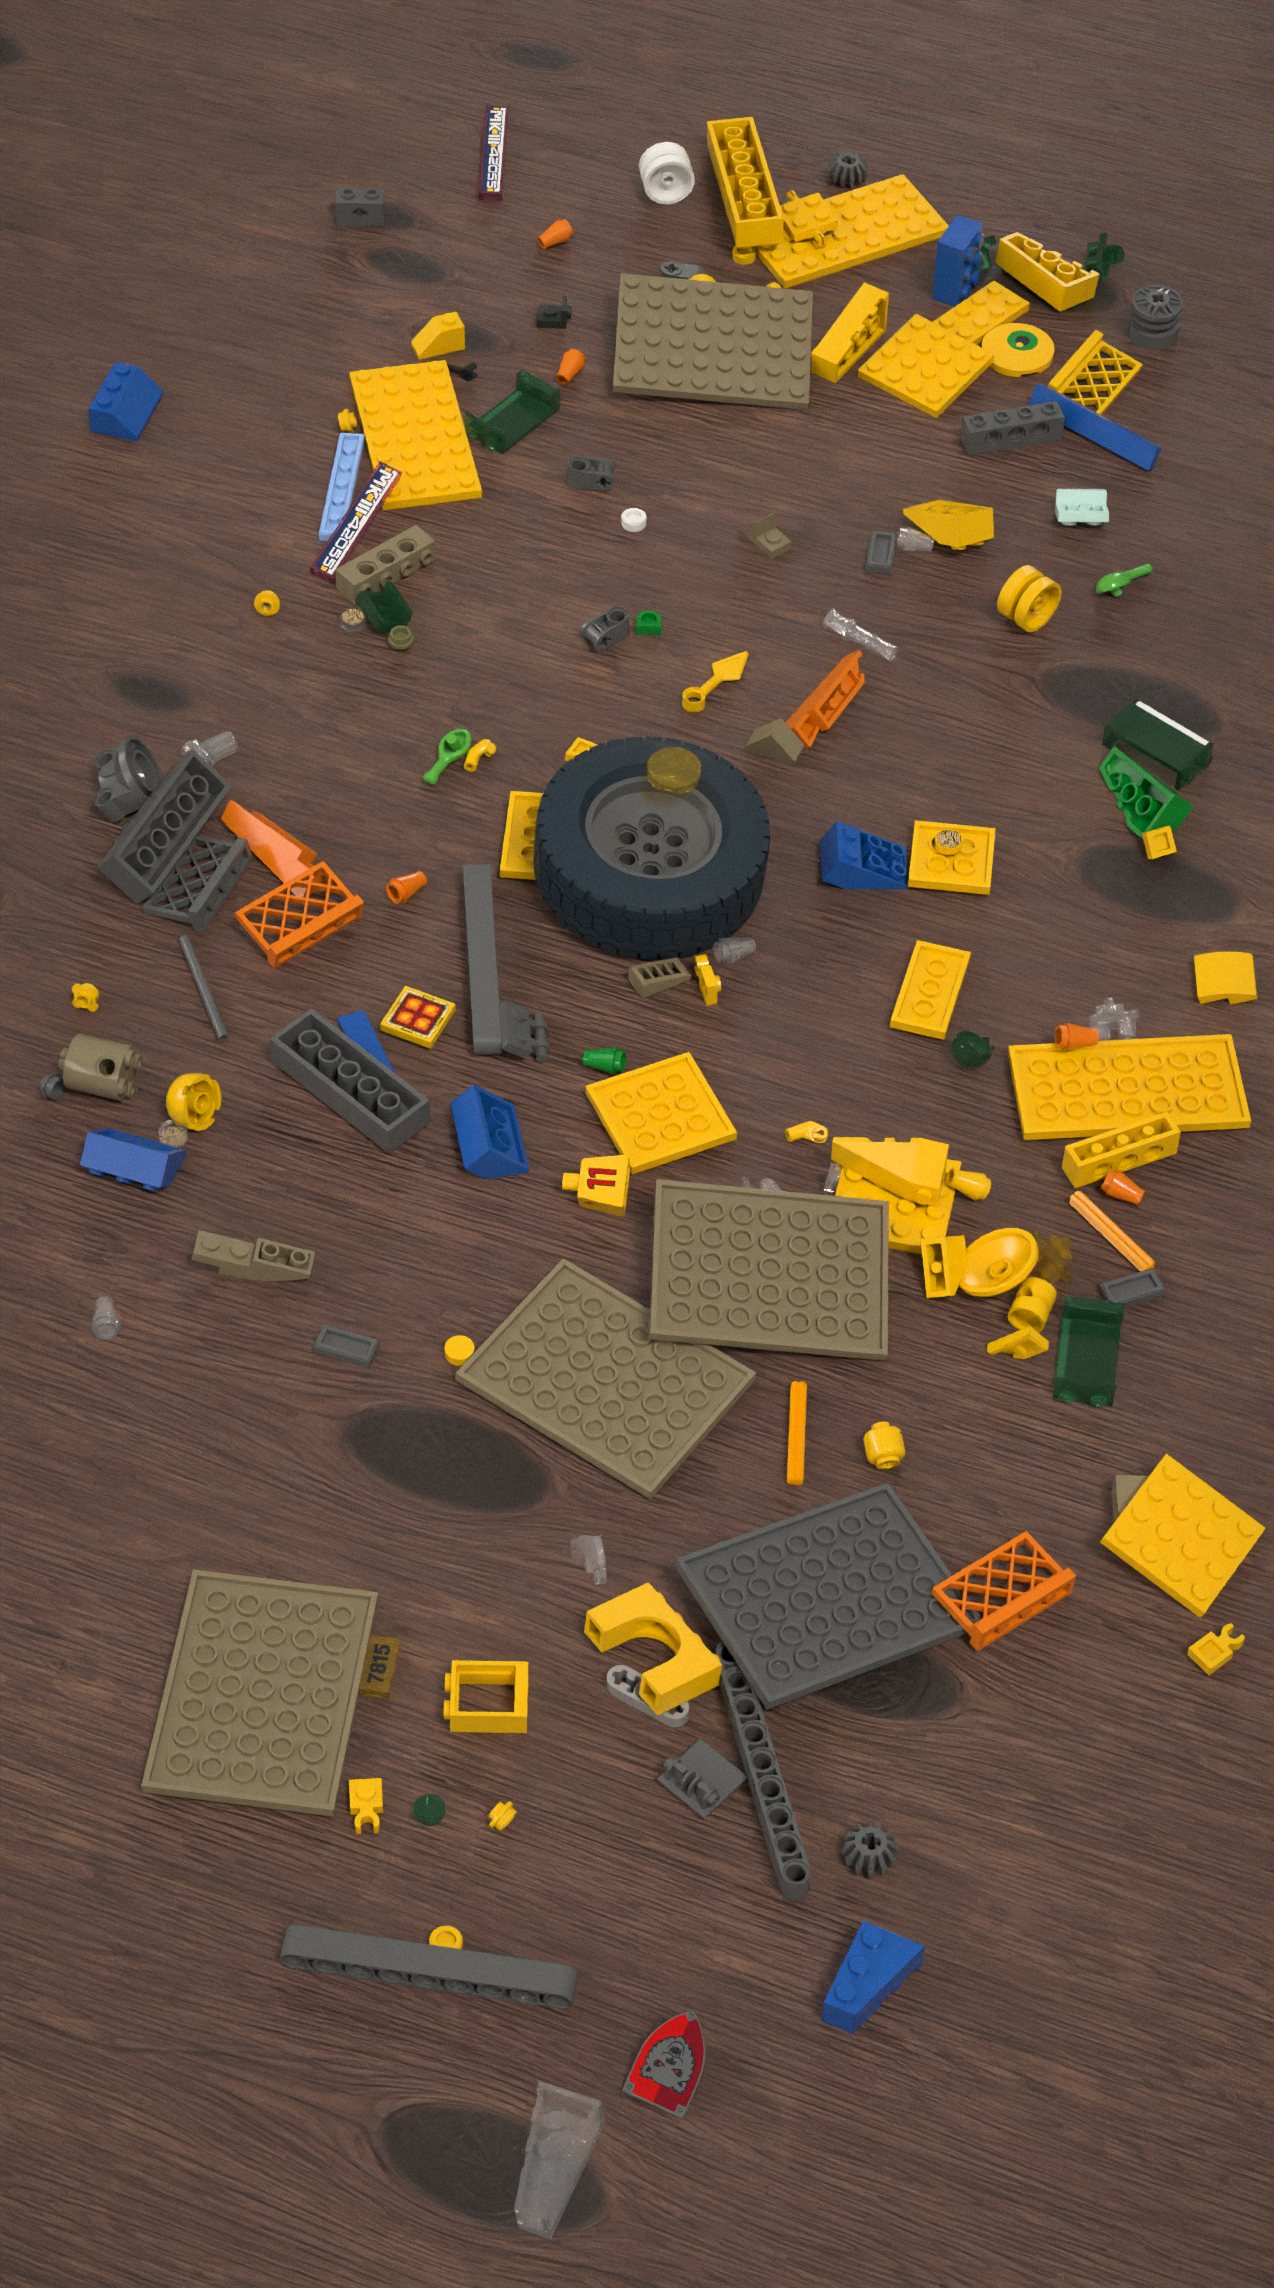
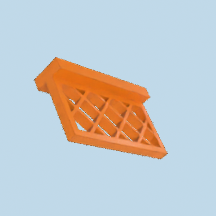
M322 861L235 912V918L267 954V962L275 969L360 918L364 901L358 894L353 896L327 864ZM322 872L328 879V885L312 882V877ZM294 887L307 888L306 898L290 895V890ZM310 889L325 891V901L310 899ZM329 893L341 894L345 901L340 904L328 902ZM272 900L285 901L284 911L268 908V903ZM288 902L304 904L303 914L288 912ZM307 906L324 908L323 914L318 917L306 915ZM250 913L263 914L262 924L250 922L246 916ZM266 915L282 917L281 927L265 925ZM285 919L302 921L301 927L296 930L284 928ZM263 932L280 934L279 940L269 945L263 938Z
M1025 1531L934 1586L931 1594L971 1636L970 1644L978 1652L1070 1595L1077 1575L1069 1567L1063 1570L1034 1538ZM1025 1544L1033 1552L1032 1557L1015 1555V1548ZM996 1560L1010 1562L1009 1572L991 1569L992 1562ZM1014 1563L1031 1565V1575L1014 1573ZM1036 1566L1048 1568L1054 1575L1049 1578L1035 1576ZM973 1574L986 1576V1585L968 1583V1577ZM990 1578L1008 1580L1007 1589L990 1587ZM1012 1581L1030 1583V1588L1026 1592L1013 1591ZM949 1588L962 1590V1600L950 1599L944 1592ZM967 1591L985 1594L984 1604L966 1601ZM989 1595L1005 1597L1006 1604L1002 1607L988 1605ZM965 1609L983 1612L982 1619L973 1624L965 1616Z

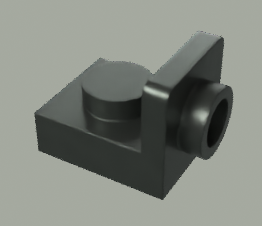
M563 295L562 306L551 304L539 305L537 328L566 329L567 319H572V305L568 304V295Z

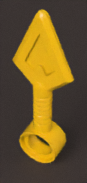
M744 651L712 663L714 675L700 688L689 687L685 689L682 696V707L688 712L696 713L702 711L705 708L706 695L722 681L740 680L749 653ZM693 697L700 699V701L691 702L688 699Z

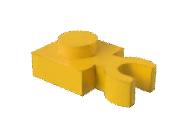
M706 954L695 956L697 965L694 966V969L699 978V986L706 1006L717 1004L718 992H721L722 989L720 978L718 975H714Z
M1231 1623L1222 1628L1219 1637L1211 1631L1188 1649L1187 1655L1208 1675H1211L1231 1660L1233 1656L1232 1650L1240 1649L1244 1643L1245 1636L1243 1634L1235 1639L1228 1636L1232 1633L1234 1627Z
M381 1778L349 1780L350 1814H357L355 1817L356 1833L361 1834V1826L366 1822L373 1824L374 1833H378L380 1823L376 1813H383Z

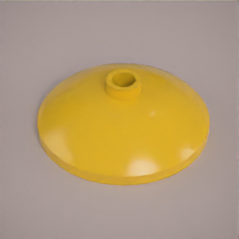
M1004 1228L992 1231L978 1238L966 1248L967 1267L959 1286L964 1292L980 1297L1000 1295L1015 1288L1029 1276L1037 1262L1039 1248L1034 1237L1023 1229Z

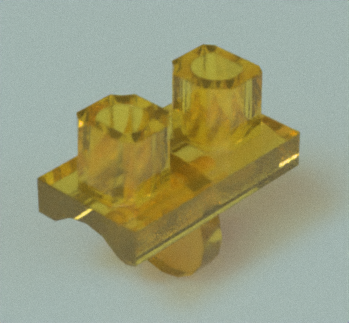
M1035 1230L1030 1234L1034 1237L1039 1248L1036 1263L1041 1259L1047 1262L1038 1270L1039 1276L1050 1284H1053L1060 1278L1065 1282L1070 1280L1073 1276L1068 1271L1067 1263L1061 1257H1064L1066 1261L1073 1257V1254L1069 1251L1072 1247V1241L1067 1236L1058 1239L1055 1235H1052L1048 1239L1052 1245L1050 1247Z

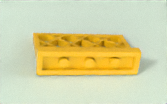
M1095 330L1054 376L1047 387L1062 395L1064 393H1075L1076 398L1072 400L1083 406L1095 405L1097 408L1096 413L1102 415L1137 375L1143 364L1102 341L1104 334ZM1103 351L1109 354L1111 358L1101 359L1100 352ZM1104 365H1114L1116 371H1106ZM1120 365H1128L1133 369L1122 371ZM1088 366H1098L1099 372H1090ZM1108 378H1119L1120 384H1110ZM1076 379H1086L1088 385H1078ZM1103 379L1104 384L1094 385L1092 380ZM1107 391L1109 397H1098L1097 392ZM1081 392H1091L1093 398H1082Z

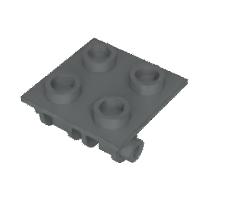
M700 1738L680 1758H668L664 1763V1767L667 1770L657 1778V1781L705 1819L748 1779V1776Z

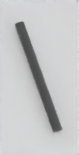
M183 935L179 938L180 945L218 1041L225 1042L229 1039V1035L190 937Z

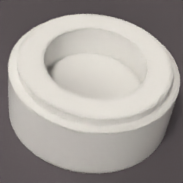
M630 508L622 513L621 525L625 530L638 532L646 527L647 516L643 510Z

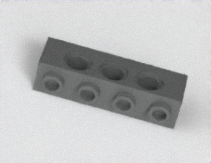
M1057 401L963 416L960 440L967 455L1062 440L1065 417Z

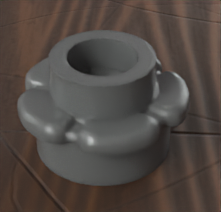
M58 1073L46 1075L40 1083L41 1094L45 1099H59L66 1088L63 1079Z

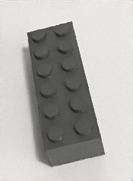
M193 749L175 761L97 868L136 904L140 903L154 894L231 788V785Z
M312 1008L269 1038L272 1062L387 1153H391L430 1123L429 1099Z

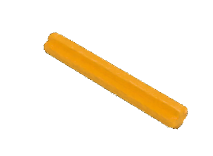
M1077 1191L1070 1196V1205L1140 1272L1154 1269L1155 1261L1082 1191Z
M793 1381L790 1389L787 1483L797 1486L803 1483L807 1384L803 1381Z

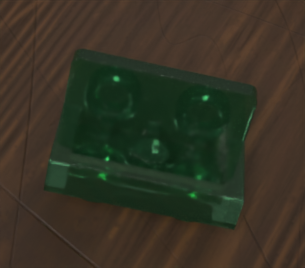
M392 581L386 582L382 592L360 591L356 598L377 632L387 633L396 626H407L411 619L412 611Z

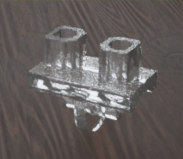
M1106 997L1104 999V1006L1095 1007L1096 1014L1089 1015L1088 1022L1084 1024V1027L1097 1028L1099 1034L1098 1041L1110 1040L1109 1030L1118 1029L1120 1040L1135 1038L1136 1023L1140 1016L1138 1009L1124 1011L1123 1004L1114 1005L1113 998Z

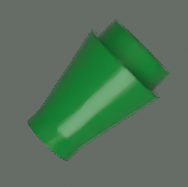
M619 1047L595 1050L586 1049L584 1051V1066L614 1075L618 1072L623 1073L626 1067V1051L620 1050Z

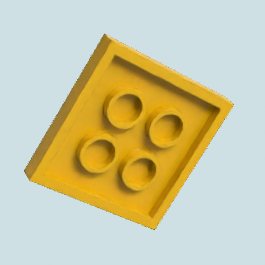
M915 820L908 887L989 895L996 828ZM953 829L962 835V848L957 854L944 855L936 850L935 837L939 831Z

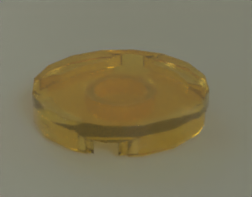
M665 747L657 750L650 756L647 762V777L650 783L660 791L665 792V790L672 791V794L685 793L697 786L701 777V763L697 756L689 750L681 747Z

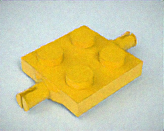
M788 191L786 198L790 202L780 205L784 218V227L793 241L797 242L803 239L814 238L819 246L822 247V244L825 246L828 240L824 233L838 228V220L819 192L798 198L795 191Z

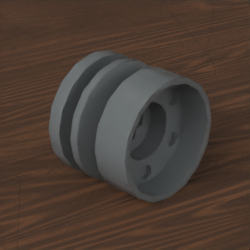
M1160 285L1144 286L1137 290L1132 299L1128 336L1131 341L1137 346L1150 350L1166 349L1176 342L1179 332L1183 305L1180 294L1171 288Z

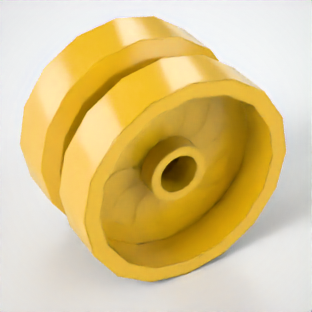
M1030 565L1022 566L1010 576L1001 589L997 601V609L1006 618L1012 621L1015 620L1016 625L1025 631L1034 632L1044 626L1056 611L1061 599L1062 589L1058 583L1048 577H1044L1043 573Z

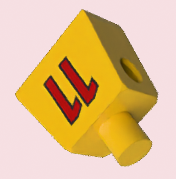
M629 1155L582 1159L580 1174L564 1172L562 1189L578 1191L577 1198L581 1207L625 1217L631 1170Z

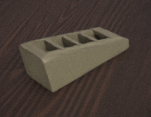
M677 957L639 964L629 968V982L642 999L691 979V975ZM672 968H676L679 973L674 974Z

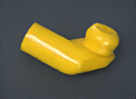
M489 739L479 741L468 750L464 769L474 772L477 769L480 757L483 754L491 757L496 751V745L491 743Z

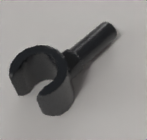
M473 362L464 367L447 363L448 370L459 373L465 381H470L478 376L477 373L473 372L477 368V365Z

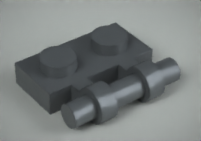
M505 1000L499 1006L502 1049L525 1059L533 1053L536 1055L538 1062H545L549 1052V1042L546 1040L548 1025L544 1020V1014L540 1012L535 1013L532 1020L529 1018L528 1009Z

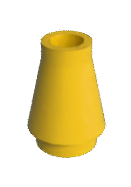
M952 1168L946 1176L947 1185L954 1187L974 1201L978 1199L984 1200L989 1194L991 1180L984 1173L961 1171Z

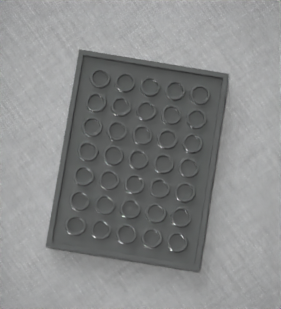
M888 1482L676 1558L674 1565L767 1710L967 1634L965 1629L931 1594L934 1586L952 1576L951 1572ZM949 1588L944 1592L950 1599L962 1600V1590ZM965 1609V1616L973 1624L982 1619L978 1611Z

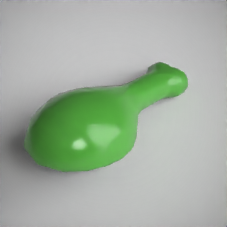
M1144 564L1128 571L1107 574L1097 582L1096 593L1111 591L1113 597H1117L1123 593L1120 587L1127 585L1131 580L1151 573L1153 571L1152 566Z
M466 729L453 730L441 739L438 747V761L429 772L423 775L424 782L431 785L436 784L438 777L450 763L461 759L468 752L472 738Z

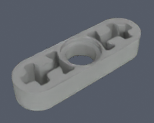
M616 1665L608 1671L607 1690L614 1697L670 1727H680L688 1721V1701L676 1706L680 1708V1713L675 1712L672 1715L668 1710L657 1716L646 1702L639 1698L641 1673L625 1665ZM622 1678H626V1683L615 1684V1679L620 1681Z

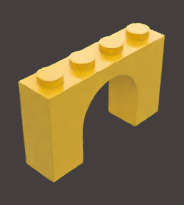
M649 1583L643 1584L587 1611L584 1633L602 1653L630 1639L639 1637L657 1639L667 1644L674 1651L675 1656L671 1660L642 1673L639 1696L657 1716L719 1686L722 1670L719 1657L711 1653L703 1644L700 1636L697 1633H693L684 1623L682 1616L675 1612L666 1603L664 1596L657 1592Z

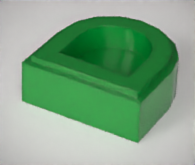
M647 610L637 615L635 634L661 635L662 618L659 613Z

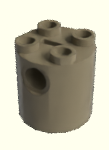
M79 1033L72 1039L69 1048L64 1047L62 1049L58 1066L60 1070H63V1083L66 1089L123 1101L125 1098L131 1099L135 1093L136 1083L133 1080L135 1072L141 1068L143 1056L137 1053L133 1045Z

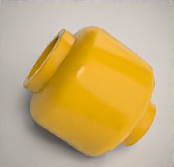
M889 1422L873 1424L871 1426L872 1429L866 1432L863 1437L868 1462L876 1465L878 1469H890L898 1466L900 1460L906 1454L901 1430L898 1427L890 1426Z

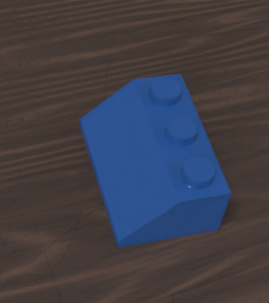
M115 362L88 408L91 431L138 441L164 395L163 390L138 366Z
M472 1085L450 1103L458 1135V1143L462 1153L463 1166L468 1172L484 1179L524 1174L530 1170L514 1104L476 1085Z
M103 1128L87 1132L80 1165L88 1167V1172L95 1175L105 1176L106 1173L116 1175L115 1180L132 1183L134 1180L143 1183L142 1187L145 1189L159 1191L160 1188L171 1185L186 1156L187 1150L114 1129Z

